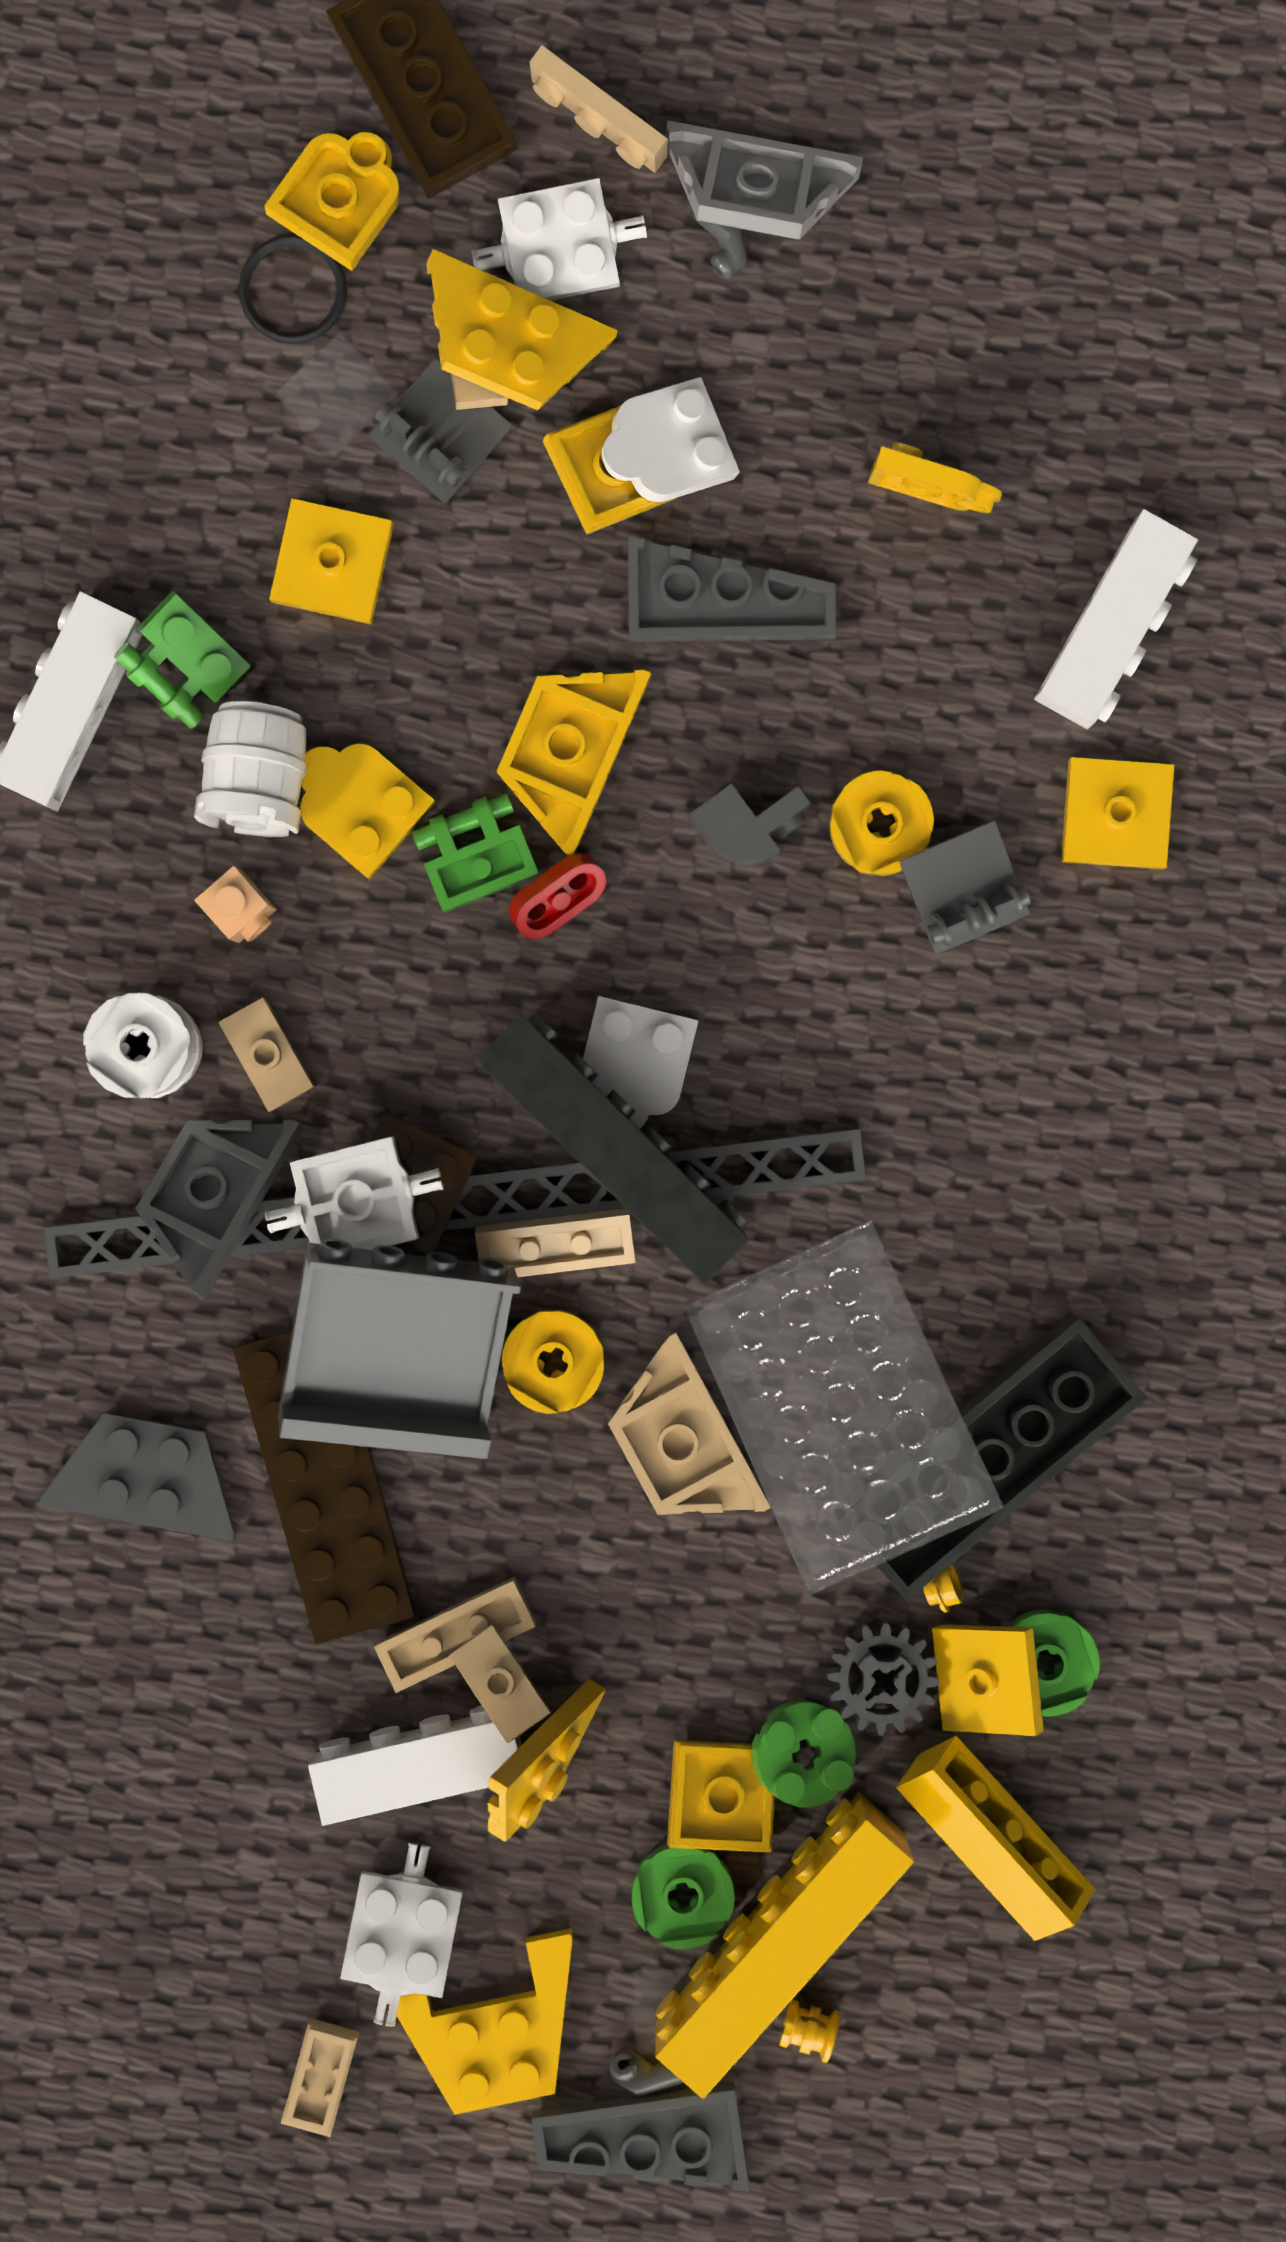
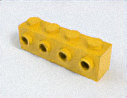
M957 1736L920 1753L896 1786L897 1790L1034 1941L1075 1926L1096 1890Z

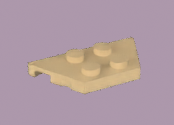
M676 1331L669 1334L608 1422L657 1515L683 1514L684 1512L700 1511L701 1513H723L725 1510H754L755 1512L768 1510L771 1508L768 1499Z

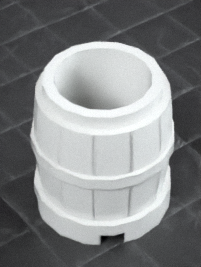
M248 701L222 703L219 706V712L213 714L207 745L202 752L201 761L204 764L202 793L196 797L194 818L202 824L217 829L219 828V821L222 819L227 824L235 826L234 833L245 835L286 837L289 836V830L297 834L299 832L301 811L297 804L302 779L306 777L307 770L305 764L306 728L302 725L301 716L291 710L265 703Z
M128 993L107 1000L92 1014L84 1032L83 1046H86V1057L89 1062L87 1066L91 1075L106 1090L122 1097L160 1098L178 1091L196 1073L202 1058V1037L194 1019L180 1004L162 996H155L149 993ZM145 1032L150 1037L147 1045L151 1048V1051L147 1057L139 1055L133 1060L127 1055L131 1047L126 1043V1039L129 1034L139 1037Z

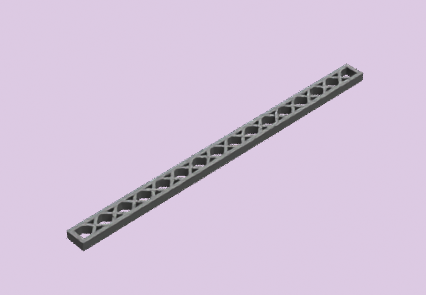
M860 1129L671 1151L667 1155L675 1164L677 1161L688 1160L704 1173L702 1176L707 1181L711 1178L721 1186L709 1188L705 1192L710 1199L866 1180ZM850 1141L854 1171L833 1173L818 1161V1158L830 1143ZM819 1144L811 1155L801 1148V1146ZM790 1148L805 1160V1163L793 1178L782 1179L766 1167L779 1149ZM767 1151L760 1161L750 1153ZM739 1154L755 1167L742 1184L730 1185L715 1173L728 1155ZM717 1157L710 1167L699 1160L701 1158ZM580 1162L472 1175L469 1177L455 1208L465 1218L450 1219L445 1231L623 1209L626 1207L618 1199L600 1201L608 1191L603 1185L589 1203L579 1204L562 1191L577 1173H586L602 1185ZM812 1166L822 1173V1175L805 1176ZM761 1172L772 1180L753 1183ZM564 1175L557 1185L546 1178ZM535 1179L551 1192L538 1209L528 1210L511 1197L524 1180ZM513 1181L506 1192L495 1184ZM484 1185L500 1198L487 1215L477 1216L461 1203L473 1186ZM295 1197L262 1201L256 1210L258 1213L248 1224L230 1257L306 1248L307 1242H310L309 1238H296L302 1230L300 1225L292 1227L283 1240H274L258 1227L265 1219V1211L295 1205ZM557 1197L567 1204L565 1206L549 1207ZM506 1203L516 1210L515 1212L499 1213ZM140 1216L43 1228L49 1278L174 1263L170 1260L153 1233H148L141 1227L146 1226ZM127 1228L143 1241L131 1258L123 1259L106 1246L119 1229ZM105 1231L99 1239L90 1232ZM76 1234L92 1247L80 1264L62 1265L59 1236ZM251 1235H253L261 1241L258 1243L245 1244L251 1237ZM150 1247L159 1253L158 1255L144 1256ZM99 1254L109 1260L94 1262Z

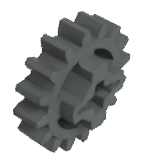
M881 1619L879 1631H871L866 1621L861 1622V1636L855 1638L852 1634L845 1632L843 1638L847 1645L846 1650L832 1648L830 1652L832 1659L839 1664V1667L826 1669L827 1679L839 1683L829 1690L831 1700H845L839 1708L840 1715L845 1719L856 1713V1726L858 1730L863 1731L869 1722H874L878 1735L884 1736L887 1723H894L900 1733L905 1732L904 1718L910 1716L920 1723L923 1717L918 1708L919 1705L923 1703L934 1706V1696L927 1690V1687L940 1685V1679L936 1673L927 1671V1669L937 1664L936 1658L933 1653L920 1654L927 1645L922 1635L915 1637L911 1641L908 1640L910 1629L907 1624L902 1623L895 1633L891 1632L887 1619ZM880 1644L895 1646L890 1652L873 1651L871 1648ZM853 1661H855L860 1668V1679L853 1684L854 1687L850 1690L848 1682L849 1671ZM915 1664L917 1671L914 1689L910 1692L906 1687V1675L913 1670L912 1666ZM877 1669L884 1673L890 1671L893 1679L892 1683L887 1686L882 1681L876 1683L873 1672ZM876 1703L892 1704L894 1706L887 1709L872 1708Z

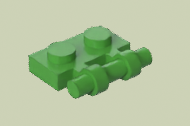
M173 591L137 628L151 642L147 649L140 654L127 642L114 655V658L127 669L126 677L137 687L144 685L161 701L160 708L169 717H178L190 729L194 728L204 717V713L191 702L193 697L202 690L216 703L250 668V665ZM166 658L185 674L176 686L157 670Z
M507 793L489 801L486 796L472 802V808L447 818L443 814L429 819L430 825L411 832L419 851L438 843L442 856L424 863V866L444 913L540 875L520 825L503 832L499 830L496 820L514 813ZM481 826L486 839L458 850L453 837Z

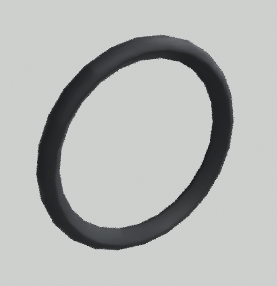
M298 235L279 236L266 241L255 249L247 259L240 275L239 298L246 318L262 335L277 342L299 344L321 337L337 322L345 306L347 283L342 265ZM288 246L305 247L319 254L331 267L336 280V297L330 313L316 327L298 333L281 332L268 326L254 311L250 300L249 287L255 267L270 252Z

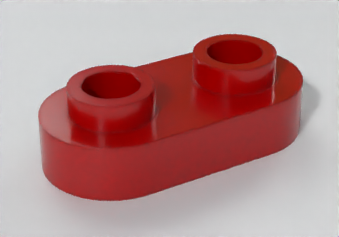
M582 853L570 855L514 896L509 906L510 919L523 936L530 939L546 937L582 912L602 895L606 886L605 873L591 856Z

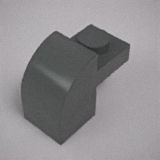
M731 783L689 814V821L710 849L721 858L739 865H757L770 861L779 855L781 850L770 836L777 832L781 839H783L804 824L807 820L802 812L808 809L810 802L798 786L756 817Z

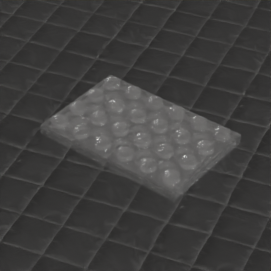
M871 1220L684 1306L810 1595L1004 1509L1003 1503Z

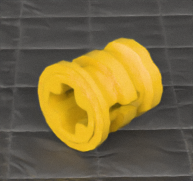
M792 1999L784 2020L779 2046L787 2048L789 2044L799 2046V2052L808 2055L811 2050L819 2052L822 2062L827 2063L831 2057L837 2037L840 2011L834 2010L830 2016L820 2014L821 2008L811 2005L809 2010L799 2006V2001Z

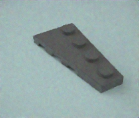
M628 535L629 642L835 639L836 584L772 568L766 570L742 564V561L725 557L720 559L692 552L691 549L674 545L669 547L647 542L644 538Z
M735 2082L717 2084L704 2099L688 2088L653 2093L647 2096H632L532 2110L531 2123L538 2170L605 2176L608 2172L633 2175V2180L654 2182V2177L684 2180V2185L706 2187V2183L731 2185V2190L750 2192Z

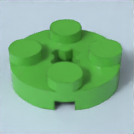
M1050 1609L1030 1611L1014 1619L1008 1627L1033 1628L1036 1660L1039 1659L1038 1653L1043 1650H1048L1051 1655H1060V1661L1053 1664V1674L1045 1676L1042 1669L1037 1668L1042 1716L1063 1715L1082 1705L1089 1696L1087 1693L1092 1688L1094 1679L1097 1681L1100 1671L1098 1649L1088 1631L1069 1614Z
M793 1700L777 1706L767 1715L766 1719L768 1720L762 1726L760 1734L756 1733L751 1750L754 1772L760 1784L767 1791L771 1792L782 1802L796 1807L808 1808L830 1801L839 1792L846 1790L851 1785L854 1778L853 1767L856 1757L855 1742L848 1724L837 1711L810 1700ZM806 1739L808 1746L815 1748V1755L811 1758L810 1764L804 1767L801 1762L793 1761L792 1753L799 1751V1742Z
M666 1843L642 1858L633 1879L632 1907L638 1924L645 1932L647 1929L652 1936L658 1938L659 1943L669 1948L681 1950L701 1947L717 1936V1932L724 1927L727 1919L729 1921L733 1913L735 1903L733 1879L727 1865L720 1859L719 1854L715 1850L669 1848ZM678 1883H687L689 1888H695L698 1892V1895L690 1897L689 1906L680 1907L678 1899H669V1891L676 1890Z

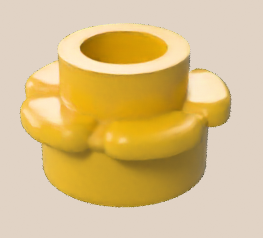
M953 1564L949 1565L923 1587L929 1605L939 1604L940 1609L944 1613L950 1611L949 1606L963 1602L961 1583Z

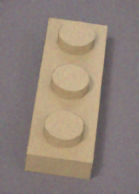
M542 45L529 62L532 82L535 83L533 89L538 96L553 107H558L561 103L576 114L574 117L575 121L589 135L599 138L603 134L617 144V153L631 166L640 169L642 165H645L656 173L668 157V139Z
M627 1208L476 1226L475 1228L478 1258L502 1260L510 1267L515 1268L517 1277L636 1263L630 1212Z
M515 1577L376 1642L374 1648L397 1693L454 1666L455 1664L449 1655L491 1625H494L503 1640L507 1641L535 1628L536 1621Z

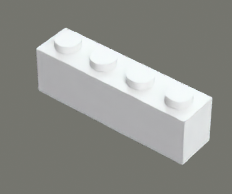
M1143 509L1131 525L1034 700L1085 729H1089L1097 719L1106 722L1121 697L1120 694L1113 690L1122 674L1124 673L1131 677L1146 653V649L1139 646L1148 628L1156 632L1172 604L1165 601L1174 583L1182 587L1193 570L1198 559L1190 554L1198 539Z
M79 592L75 602L69 601L66 604L58 621V629L61 632L53 648L45 649L39 658L35 670L38 680L31 694H25L16 706L13 715V722L16 723V726L8 742L2 741L0 743L1 785L58 812L126 670L114 658V655L127 642L136 649L143 635L137 629L141 624L140 621L82 592Z
M481 1705L469 1711L470 1717L450 1721L449 1715H438L422 1720L419 1723L420 1729L401 1733L399 1726H391L370 1733V1740L350 1744L349 1738H338L325 1742L319 1746L320 1752L314 1753L308 1764L322 1826L488 1788L490 1776L522 1745L521 1738L518 1736L510 1743H506Z

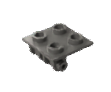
M434 358L394 405L387 402L379 409L375 416L379 423L368 434V437L446 504L511 430L513 425L492 407L456 410L451 373L442 370L440 361Z
M995 820L899 860L935 955L1030 915L1027 908L1031 904L1030 897L1026 888L1023 885L1019 886Z

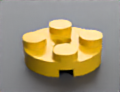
M872 771L850 781L838 796L831 810L830 836L840 857L857 871L879 876L892 875L902 871L899 860L926 849L933 830L934 814L927 795L918 784L910 779H905L901 775L892 774V772ZM880 809L883 816L892 814L895 818L896 823L889 827L891 834L889 837L882 838L879 832L870 833L867 825L873 821L871 812Z
M541 1310L519 1322L508 1336L502 1351L503 1373L512 1395L527 1408L545 1414L568 1411L587 1402L597 1390L605 1367L603 1345L594 1328L580 1316L564 1310ZM555 1347L564 1351L562 1360L568 1364V1367L564 1372L556 1369L552 1375H548L542 1371L545 1362L539 1358V1355L543 1350L551 1353Z

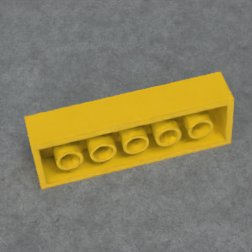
M858 1792L850 1802L844 1798L833 1807L825 1820L829 1826L816 1840L808 1837L801 1843L791 1858V1861L794 1863L791 1869L782 1879L775 1875L763 1886L757 1896V1900L760 1901L759 1905L748 1917L743 1913L739 1914L724 1932L723 1938L726 1942L714 1955L710 1952L704 1953L692 1967L689 1973V1977L692 1980L680 1994L672 1990L655 2011V2015L658 2017L655 2029V2058L702 2099L708 2095L914 1863L905 1832L861 1793Z

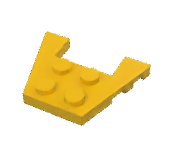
M572 1928L526 1938V1947L535 1985L534 1991L437 2011L432 2009L430 1996L417 1993L400 1995L397 2018L454 2115L555 2094L573 1940Z

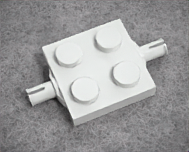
M597 178L499 198L498 203L503 224L501 245L478 250L473 249L471 253L475 268L487 270L506 266V270L516 286L551 301L620 287L615 261L617 243L647 238L646 226H644L643 215L613 222L611 215L604 205L600 179Z
M393 1136L290 1162L296 1186L295 1205L265 1211V1219L268 1221L284 1216L287 1217L286 1220L267 1224L270 1233L300 1225L311 1243L320 1244L324 1239H338L348 1242L352 1245V1248L373 1250L374 1247L379 1245L391 1246L420 1238L413 1213L414 1196L440 1189L444 1190L443 1180L422 1184L423 1181L442 1177L439 1168L409 1176L400 1162Z
M412 1842L408 1844L409 1848L404 1873L387 1876L362 1871L340 1977L342 1980L368 1984L377 1991H380L373 2022L379 2025L383 2024L386 2005L389 2004L386 2026L391 2027L396 2025L395 2021L400 1995L417 1993L442 1998L463 1893L462 1889L440 1886L424 1877L430 1846L421 1844L418 1864H415L418 1843Z

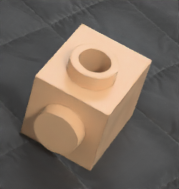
M235 866L231 867L195 899V902L229 940L240 943L244 938L247 942H250L258 937L271 924L268 917L277 910L246 873Z

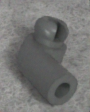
M694 215L695 221L709 232L719 245L720 252L715 253L711 257L714 272L721 279L725 280L733 277L736 271L741 273L747 263V254L741 229L697 221Z
M619 2051L614 2054L610 2061L609 2069L612 2079L638 2096H647L684 2083L662 2063L654 2065L632 2051Z

